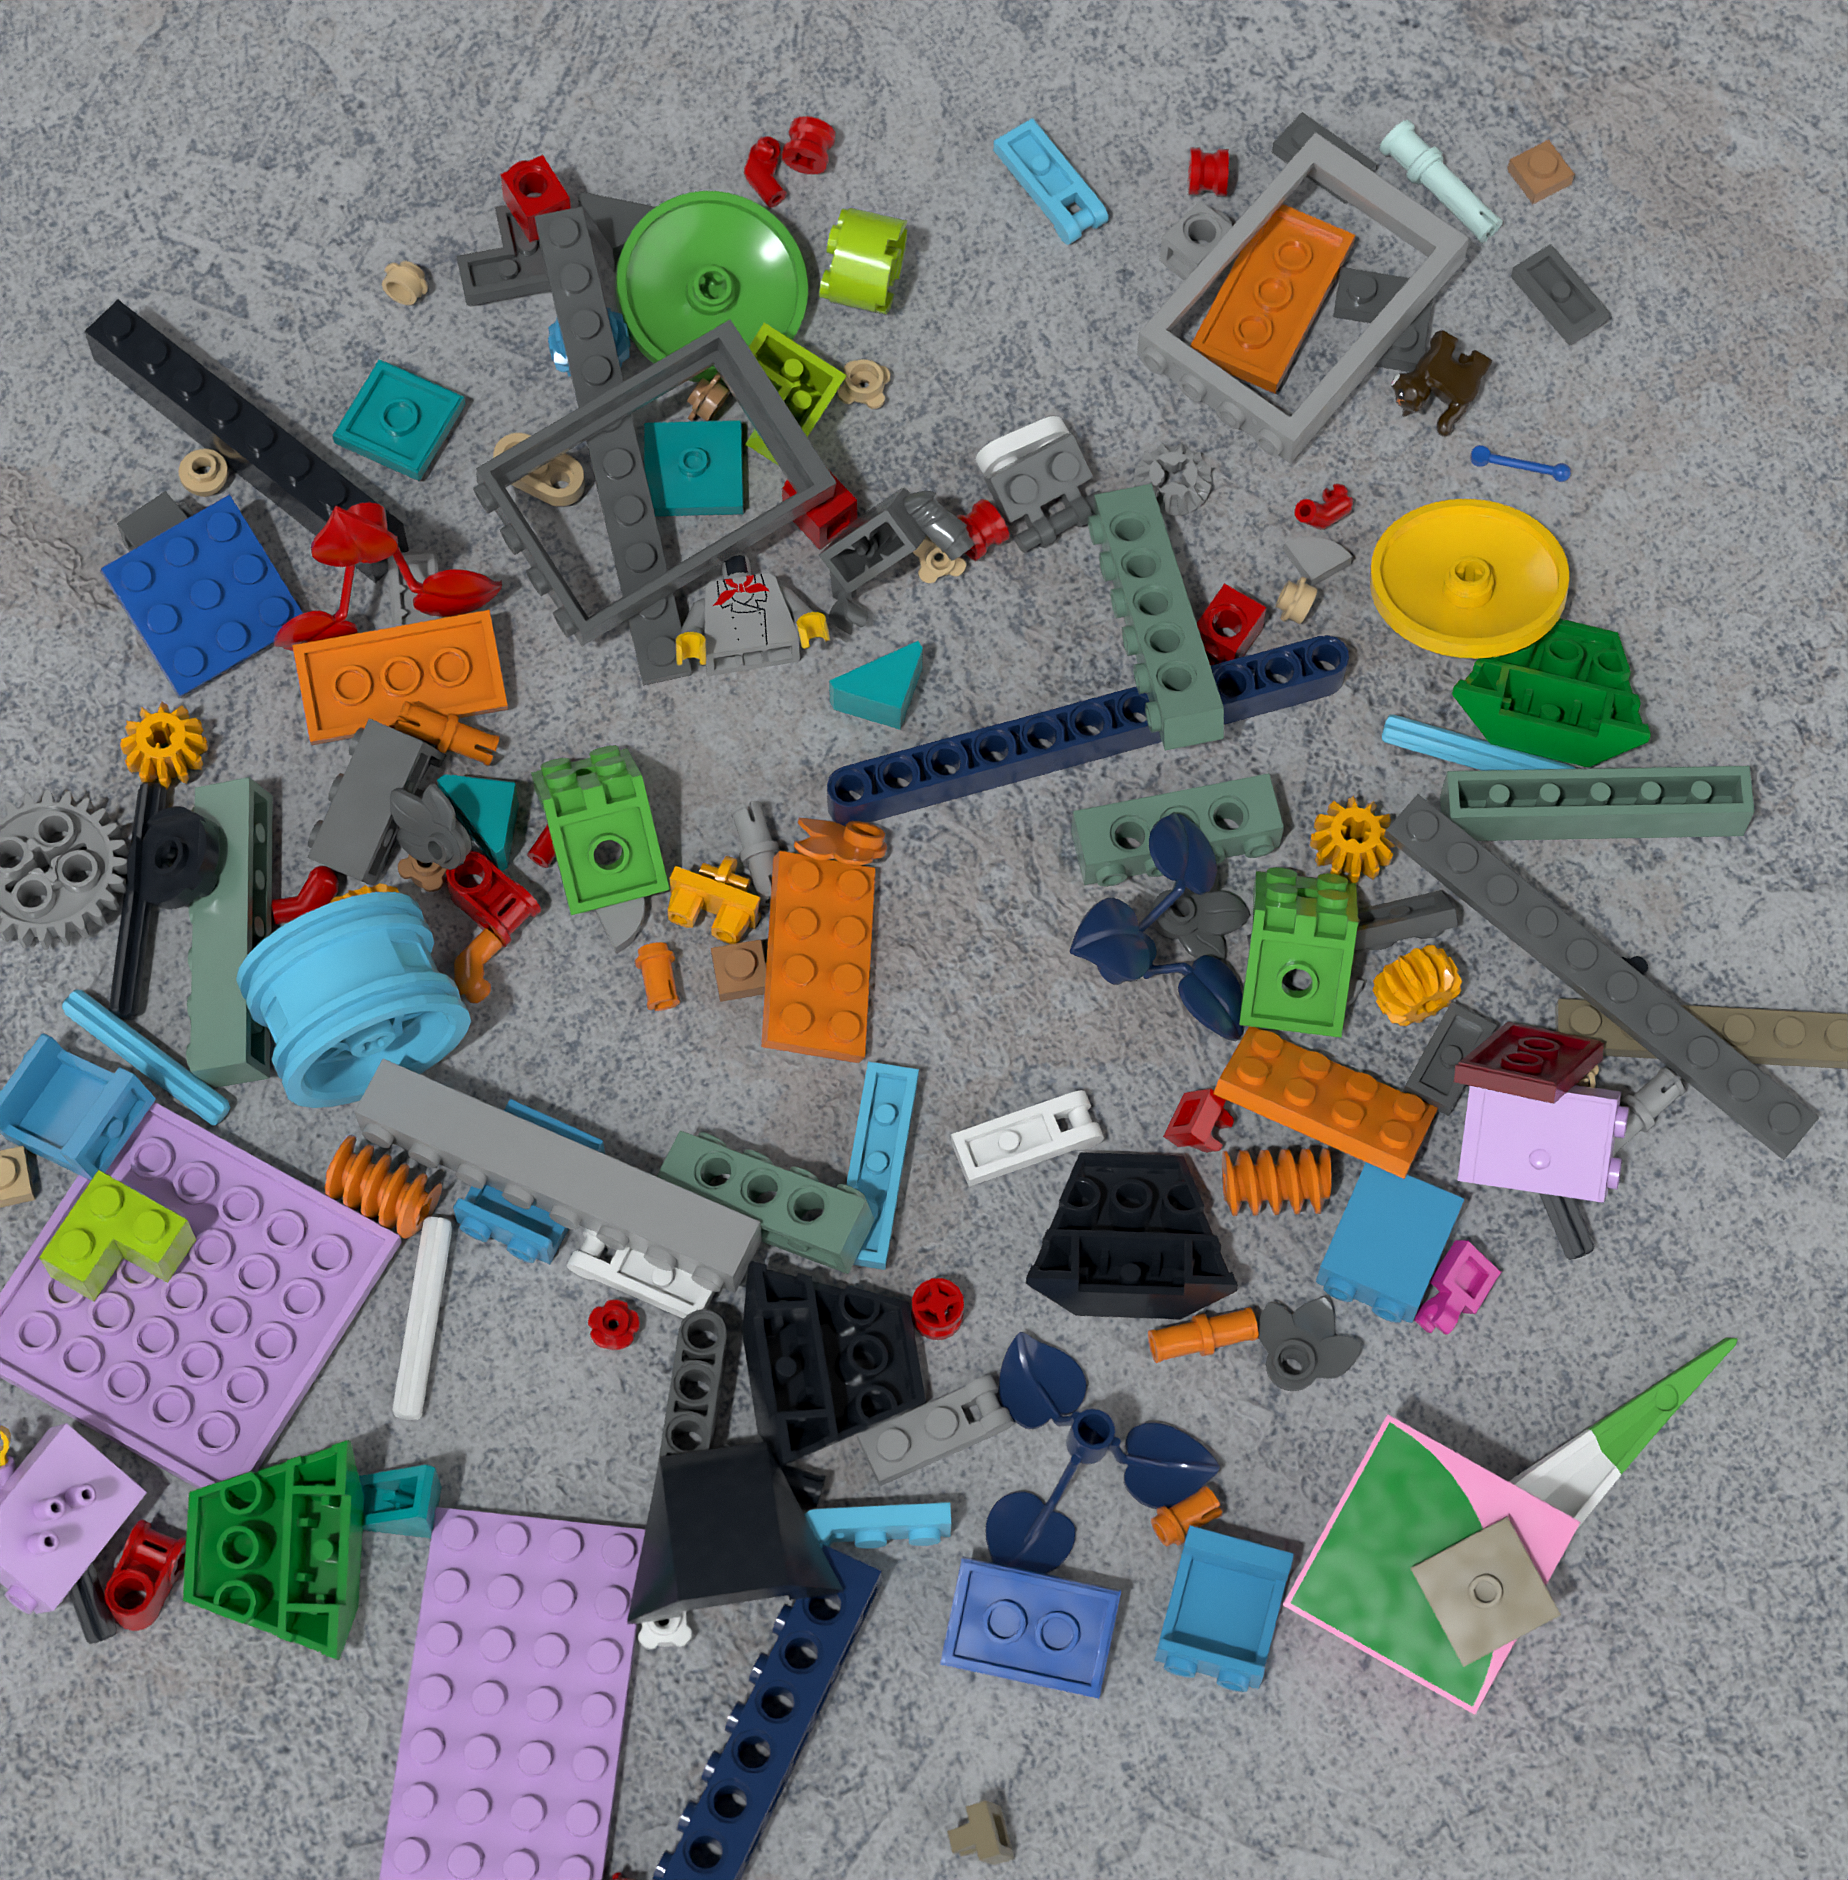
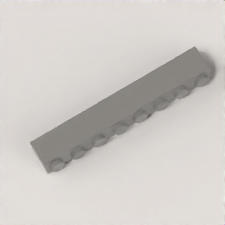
M382 1059L354 1111L360 1130H362V1135L370 1142L384 1148H390L391 1144L408 1150V1154L413 1160L426 1167L436 1168L440 1164L454 1170L458 1179L472 1187L482 1189L485 1184L502 1191V1196L507 1201L520 1208L530 1209L534 1205L550 1212L549 1217L553 1221L566 1228L576 1230L580 1225L597 1232L596 1237L604 1244L617 1250H625L626 1246H629L644 1253V1259L650 1264L666 1271H672L673 1267L692 1274L691 1278L695 1283L714 1292H719L722 1287L736 1293L747 1271L748 1264L762 1240L761 1224L758 1220L386 1059Z

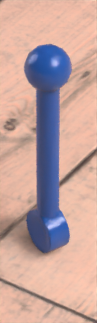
M1481 445L1474 447L1471 451L1470 460L1477 467H1483L1488 463L1552 475L1558 482H1565L1571 476L1570 467L1565 463L1551 466L1490 453L1487 447Z

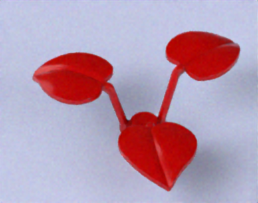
M360 503L350 507L348 510L335 506L326 525L314 538L311 544L312 557L320 563L334 567H345L339 609L333 615L324 611H310L294 617L277 632L274 637V644L276 647L293 651L292 645L357 634V625L353 622L345 621L348 616L355 565L359 562L376 563L393 556L410 591L417 594L413 599V607L417 611L431 616L451 617L467 614L481 608L500 592L503 586L502 580L494 581L483 574L473 571L450 569L432 574L423 583H420L414 578L398 547L397 536L388 531L386 511L382 505L377 503Z

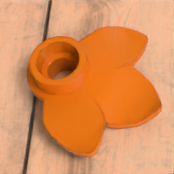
M800 817L798 819V824L810 837L801 841H795L794 847L799 853L809 858L818 860L835 858L845 865L860 866L872 863L873 859L882 858L886 854L885 832L873 824L851 821L845 827L831 821Z

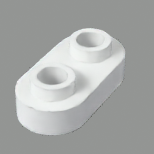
M1047 417L988 443L978 452L975 461L983 476L987 477L1062 435L1069 433L1060 417Z

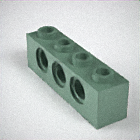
M1270 774L1073 811L1071 834L1084 885L1097 883L1103 887L1113 886L1125 881L1127 877L1146 873L1150 877L1164 876L1157 869L1150 855L1149 836L1155 823L1173 812L1183 815L1202 831L1213 849L1217 864L1223 862L1228 857L1245 854L1248 858H1257L1271 853L1275 848L1280 847L1284 826ZM1220 819H1230L1239 827L1234 830H1224L1218 827L1215 822ZM1122 838H1133L1141 846L1136 849H1125L1117 841Z
M681 1130L679 1131L656 1177L760 1221L762 1242L849 1274L875 1221L866 1197L860 1191L844 1184H838L834 1188L820 1183L814 1174L799 1167H791L789 1171L772 1165L773 1163L768 1157L754 1150L746 1149L742 1154L726 1148L727 1146L722 1140L708 1133L699 1132L697 1136ZM730 1174L729 1179L724 1184L709 1186L716 1176ZM768 1191L777 1192L770 1202L764 1204L755 1203L762 1193ZM817 1208L824 1210L822 1215L816 1220L802 1221V1217L809 1210Z

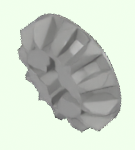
M1161 443L1156 450L1150 453L1144 452L1141 461L1135 467L1134 487L1152 483L1161 514L1168 516L1184 515L1199 508L1207 499L1211 489V468L1202 460L1200 451L1194 453L1187 450L1183 443L1177 447H1166ZM1184 469L1181 485L1173 481L1161 488L1164 482L1165 470L1173 474L1177 470L1181 471Z

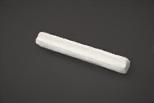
M427 1217L423 1221L392 1408L395 1417L404 1420H418L423 1412L452 1234L450 1220L441 1217Z

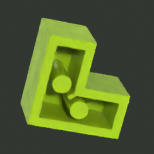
M764 322L749 345V349L808 438L847 375ZM754 429L745 445L778 465Z
M98 1170L39 1258L51 1278L94 1302L123 1258L168 1283L195 1243L196 1238L187 1219Z

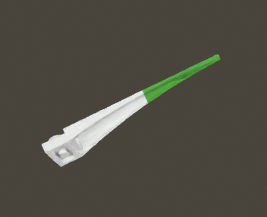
M1724 1338L1508 1482L1580 1521L1579 1528L1656 1433L1736 1346L1737 1338Z

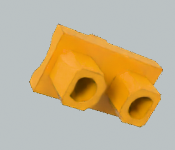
M726 856L719 868L703 862L698 874L675 866L669 878L671 897L667 911L668 920L685 928H693L701 909L717 915L711 927L712 936L728 944H736L748 927L756 929L761 918V913L758 912L760 897L747 892L750 879L735 874L737 859Z

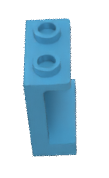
M43 1033L32 1048L26 1052L22 1062L0 1091V1133L6 1140L18 1146H24L26 1150L91 1181L98 1170L104 1173L107 1171L156 1098L135 1074L120 1067L114 1074L67 1052L53 1037Z
M510 1099L504 1111L605 1154L603 1140ZM486 1184L482 1189L471 1186L464 1200L457 1199L453 1209L457 1223L461 1224L459 1228L465 1234L482 1242H487L490 1237L508 1245L506 1250L510 1254L528 1263H534L538 1259L550 1265L569 1228L553 1221L549 1217L550 1212L534 1205L530 1209L520 1208L507 1201L502 1196V1191Z
M1366 1162L1322 1261L1316 1282L1324 1286V1291L1333 1298L1345 1302H1351L1355 1299L1373 1307L1372 1311L1382 1319L1394 1323H1400L1402 1320L1413 1323L1422 1298L1459 1215L1464 1198L1410 1175H1406L1405 1179Z
M1189 1525L1154 1661L1165 1663L1164 1670L1174 1675L1193 1678L1197 1672L1216 1677V1683L1219 1686L1232 1691L1247 1692L1249 1687L1259 1689L1264 1676L1265 1665L1294 1554Z

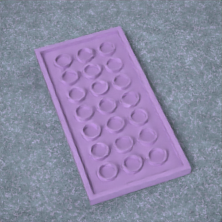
M436 1507L379 1880H604L638 1623L627 1625V1619L645 1529Z

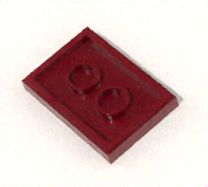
M1508 1021L1456 1064L1454 1082L1555 1104L1602 1061L1604 1043L1594 1039Z

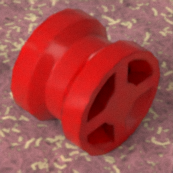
M800 116L794 118L789 127L791 140L784 145L782 150L783 162L799 173L808 175L823 173L829 162L827 150L832 148L836 139L835 130L827 122L815 117Z
M1200 147L1190 148L1188 195H1198L1202 191H1212L1216 196L1226 197L1229 149L1219 148L1214 153H1206Z
M981 499L972 506V512L966 516L961 514L956 516L967 524L966 529L975 543L965 552L974 561L986 555L987 547L990 545H1000L1009 539V531L1004 519L986 499Z
M931 1278L922 1282L916 1288L912 1297V1322L915 1329L923 1337L931 1340L947 1339L960 1329L963 1321L964 1297L959 1287L952 1281L944 1278ZM930 1311L932 1314L936 1315V1317L927 1314V1312Z

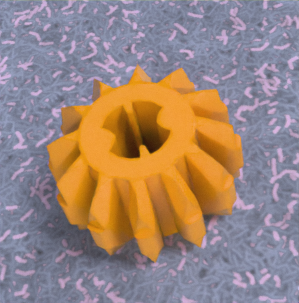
M161 701L158 707V713L151 714L149 710L141 707L139 713L142 721H127L125 729L129 736L122 738L120 742L123 754L127 755L125 759L127 769L132 774L139 773L142 783L153 782L158 778L160 784L166 787V790L171 784V778L178 777L181 782L187 784L189 780L187 769L202 770L203 760L200 755L208 750L207 740L202 736L204 729L201 721L197 717L190 718L188 710L182 705L171 714L168 705ZM168 743V747L161 749V744Z
M1354 795L1348 799L1346 809L1333 800L1328 806V815L1319 814L1316 817L1314 828L1317 832L1311 834L1310 838L1311 848L1318 850L1315 858L1317 867L1332 864L1330 874L1340 875L1342 872L1348 873L1351 883L1358 882L1360 872L1373 880L1378 876L1379 866L1387 867L1392 861L1393 853L1390 849L1395 847V845L1384 837L1386 829L1391 824L1390 814L1375 816L1377 805L1374 800L1368 803L1364 809L1358 807V801Z
M1427 945L1421 950L1413 948L1410 953L1404 956L1399 955L1398 959L1393 963L1385 965L1383 972L1377 974L1374 978L1372 991L1377 998L1376 1003L1383 1015H1387L1391 1023L1408 1026L1413 1022L1421 1023L1429 1016H1436V1013L1442 1008L1449 1007L1451 1000L1458 997L1461 992L1460 986L1463 981L1457 973L1459 970L1451 957L1447 956L1444 949L1436 948L1435 945Z

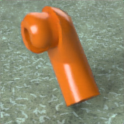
M486 928L456 957L454 962L455 984L459 994L465 995L470 1003H479L490 994L491 984L483 978L484 965L503 946L501 941Z

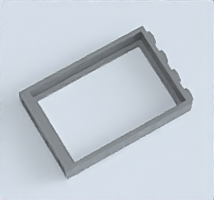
M1315 132L1141 329L1138 337L1137 355L1150 371L1158 375L1163 373L1175 381L1188 398L1196 402L1203 401L1213 408L1226 425L1233 429L1241 428L1255 438L1256 443L1264 452L1271 456L1279 455L1291 463L1463 264L1469 237ZM1307 175H1310L1428 258L1289 417L1171 334L1170 331Z

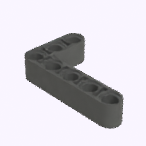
M706 1309L691 1312L682 1320L679 1327L659 1458L713 1449L728 1352L726 1326L722 1318L715 1312ZM700 1331H708L717 1336V1341L713 1346L706 1349L694 1347L690 1343V1339ZM693 1381L703 1382L710 1388L705 1397L697 1400L686 1398L681 1392L688 1383ZM684 1432H693L702 1438L701 1444L691 1451L680 1450L673 1443Z

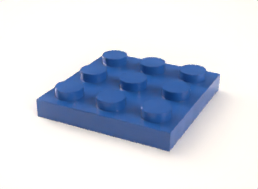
M230 494L107 564L100 570L179 699L274 644V637L281 627L294 617L303 614Z

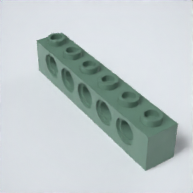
M1152 483L1094 495L1095 515L1088 516L1089 533L1092 544H1101L1103 552L1099 553L1104 582L1112 580L1115 588L1110 590L1114 616L1116 619L1124 617L1126 626L1122 627V639L1127 656H1136L1138 664L1133 665V672L1137 691L1139 694L1147 693L1149 702L1145 703V712L1150 732L1159 731L1165 751L1224 739V707Z

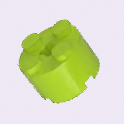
M851 207L849 209L842 208L837 225L833 224L829 233L826 252L833 254L830 270L825 269L823 273L819 297L829 299L831 303L887 315L895 293L887 292L888 286H893L895 279H899L908 233V229H905L907 220Z

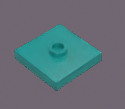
M379 359L332 435L334 444L420 482L466 405L465 398Z
M741 420L644 423L645 475L655 517L743 514Z

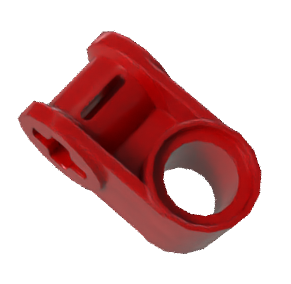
M470 851L462 865L452 870L447 869L446 871L449 894L453 903L473 919L482 930L486 928L501 941L502 947H506L512 941L510 935L529 916L536 917L541 912L538 902L523 886L507 877L484 855L478 852ZM469 874L478 875L483 879L479 885L472 888H466L458 884L462 877Z
M141 1519L137 1522L126 1541L122 1556L105 1589L106 1603L118 1625L126 1630L138 1631L146 1629L155 1622L174 1583L179 1579L185 1568L186 1537L182 1536L177 1540L151 1529V1523ZM136 1590L146 1593L145 1600L137 1608L128 1610L120 1607L121 1599L127 1593Z

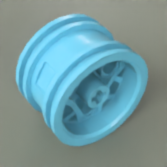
M374 892L352 896L319 907L283 925L266 937L246 956L240 965L236 977L238 987L243 998L246 999V1004L253 1020L269 1028L276 1044L272 1056L274 1068L278 1077L282 1079L288 1099L296 1105L309 1108H323L360 1101L382 1059L421 1074L449 1054L466 1035L471 1023L469 1011L465 1003L461 1001L455 981L446 974L438 972L430 955L434 945L432 932L428 924L424 922L418 902L409 895L397 892Z

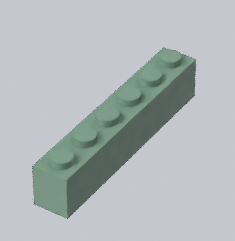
M1750 766L1447 771L1440 794L1441 813L1476 841L1744 836L1754 814Z
M246 777L195 787V806L191 810L216 823L219 828V859L215 870L217 876L216 885L208 896L203 898L196 897L189 904V918L192 923V947L188 951V965L192 976L191 995L187 999V1012L191 1020L190 1043L186 1048V1059L190 1072L213 1088L270 1079L269 1028L253 1020L246 1004V999L243 998L236 981L238 969L246 956L262 940L271 935L273 795L253 779Z

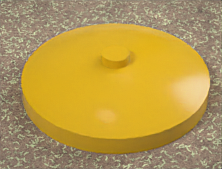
M1479 499L1438 501L1406 513L1392 523L1380 537L1372 555L1370 569L1372 599L1385 622L1404 639L1423 649L1458 658L1478 659L1502 656L1516 652L1536 642L1560 618L1566 604L1569 585V566L1566 555L1558 540L1543 524L1513 507Z

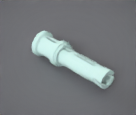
M1404 120L1395 126L1381 142L1379 151L1384 156L1391 155L1407 171L1406 178L1411 183L1423 184L1477 237L1480 243L1488 240L1487 233L1492 237L1501 227L1503 220L1497 217L1443 163L1444 157L1442 152L1437 147L1430 148L1414 132L1415 125L1410 120Z

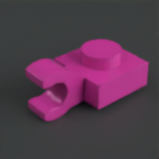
M1455 1240L1430 1280V1283L1439 1290V1293L1420 1307L1414 1321L1427 1333H1432L1435 1327H1437L1443 1334L1448 1335L1456 1326L1461 1312L1467 1314L1477 1313L1501 1271L1469 1241Z

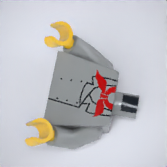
M734 555L720 564L723 580L711 581L705 584V598L693 603L681 629V634L676 638L677 665H683L682 661L684 659L697 658L700 660V665H706L707 676L800 662L799 637L803 649L810 647L809 640L815 637H822L825 639V642L830 641L826 618L822 613L813 612L790 588L779 586L774 574L768 572L752 575L749 558L743 555Z

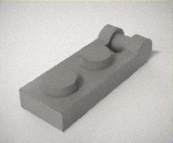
M986 1375L977 1378L957 1391L857 1434L859 1445L879 1487L1000 1434L1013 1426L1014 1421L1008 1408H1001L995 1394L999 1390L993 1377ZM977 1404L982 1418L969 1424L963 1410Z

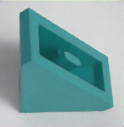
M913 642L829 680V701L833 709L901 730L922 672L923 648L920 642Z
M444 774L438 778V787L452 804L455 818L466 829L467 833L489 861L500 871H504L508 868L519 807L516 783Z
M426 1464L359 1476L364 1496L363 1531L431 1538L436 1507H439L442 1489L435 1467Z

